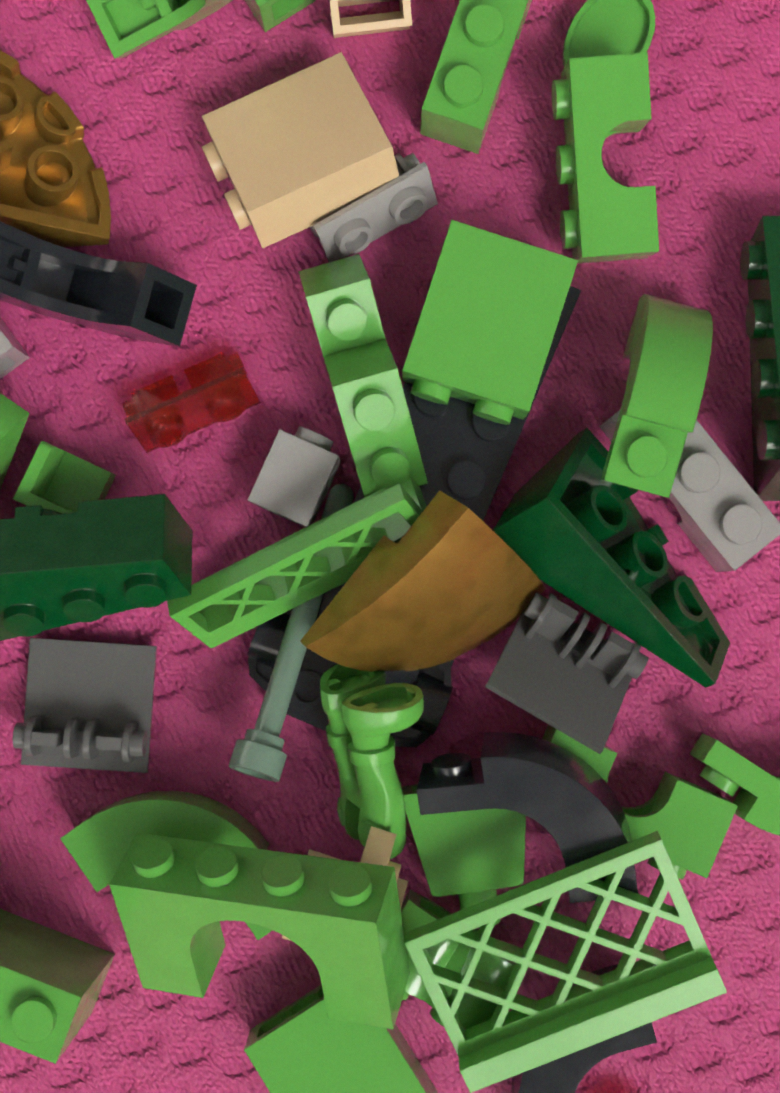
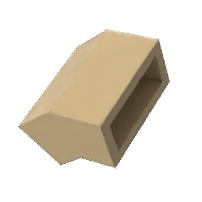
M329 0L334 38L408 30L412 26L410 0H399L400 11L340 18L338 7L395 0Z

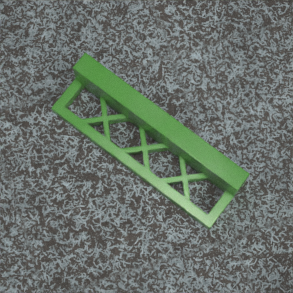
M409 475L405 483H399L391 488H382L192 584L190 596L167 601L170 617L212 649L346 583L383 535L398 544L427 506L420 487Z

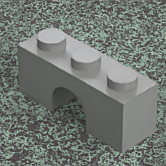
M620 410L599 426L610 441L613 438ZM696 420L693 432L687 434L669 499L675 505L682 518L677 524L716 572L735 571L780 535V522Z

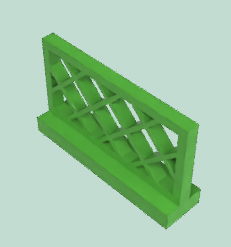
M658 831L404 933V944L459 1057V1069L470 1093L727 993ZM654 857L660 870V875L649 898L618 887L627 867ZM607 876L605 881L599 880V878ZM578 887L598 895L586 923L553 912L562 893ZM668 891L675 907L663 903ZM611 900L642 911L630 939L599 928ZM543 901L541 907L535 905V904L540 903V902ZM514 913L534 921L523 948L490 937L498 919ZM656 916L683 925L689 938L688 941L663 951L644 944ZM547 926L579 937L567 964L535 953ZM480 927L478 932L473 931V929ZM448 939L471 947L460 973L433 964L426 948ZM592 942L623 953L615 970L599 976L580 969ZM483 951L516 963L504 989L472 978ZM528 967L560 978L552 995L540 1000H534L517 994ZM444 985L453 988L450 997L448 996ZM468 993L496 1003L497 1006L491 1019L464 1029L456 1013L464 994Z

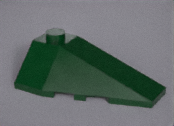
M585 428L574 436L514 494L493 531L531 568L541 581L705 688L716 684L730 641L693 580L685 575L677 576L663 548V545L669 542L659 524L648 528L630 498L638 490L601 480L609 451L588 428Z

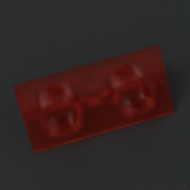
M224 351L217 353L218 355L184 369L191 387L185 391L180 392L173 375L131 391L132 398L122 402L127 415L125 422L146 453L157 448L174 446L184 440L189 434L217 422L233 420L240 416L244 410L261 403L247 376V371L238 352L226 356Z

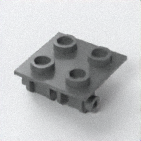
M536 592L527 608L520 615L485 687L598 754H601L631 679H637L641 675L649 657L639 652L641 645L636 642L631 643L614 632H611L606 640L602 639L607 629V625L602 622L598 624L593 632L588 631L585 628L589 622L590 615L583 613L575 623L574 620L578 611L557 600V596L552 593L546 598Z
M30 638L24 723H16L13 731V747L15 749H22L21 765L148 773L157 646Z

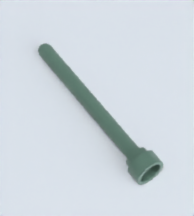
M337 484L332 487L321 519L353 503L354 493L348 485ZM324 594L292 609L255 728L247 729L244 740H236L228 765L231 769L267 781H280L287 754L282 752L285 740L279 736L307 647L300 640L315 623Z

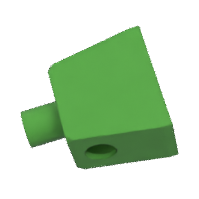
M418 784L402 786L405 811L432 896L441 897L458 894L460 910H463L497 896L496 889L523 884L526 815L507 809H481L420 815L416 790ZM498 919L495 925L500 923L501 919Z

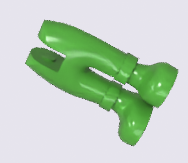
M337 664L324 672L320 678V695L322 708L329 721V724L326 726L327 741L333 750L339 774L340 797H338L337 801L338 817L340 824L345 826L346 833L353 839L360 840L364 847L371 826L397 834L390 859L403 851L406 844V812L401 783L393 761L395 759V739L390 734L402 731L419 720L424 711L423 693L418 686L408 683L386 684L385 671H362Z

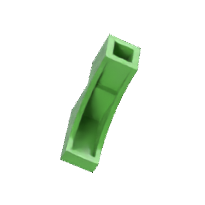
M356 254L298 271L364 497L382 488H391L399 483L403 484L409 475L418 486L428 484L398 368L386 341L370 278L360 255Z

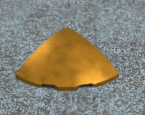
M0 50V222L61 247L107 245L110 240L111 225L109 191L103 168L95 167L92 156L83 141V125L57 92L53 91L50 95L45 94L32 81L21 74L19 62L15 58Z
M439 490L398 544L383 535L300 642L327 660L362 671L405 670L409 672L430 668L454 660L456 657L493 639L520 617L536 592L541 594L546 588L531 568L474 512Z

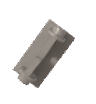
M399 153L394 155L399 173L397 178L309 227L314 236L319 238L328 262L343 259L348 255H354L363 251L374 240L402 224H408L417 220L425 211L438 204L428 166L425 162L420 164L413 153L404 158Z

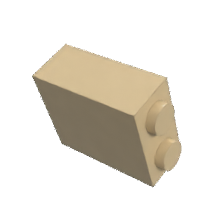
M342 52L202 116L212 139L211 142L201 146L217 182L229 177L234 187L233 190L224 193V196L239 229L242 230L252 225L262 248L317 224L399 176L393 147Z

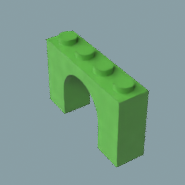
M136 832L109 886L143 988L203 998L226 945L220 921L248 922L280 933L296 943L308 954L319 972L328 1019L394 1030L410 975L394 867Z

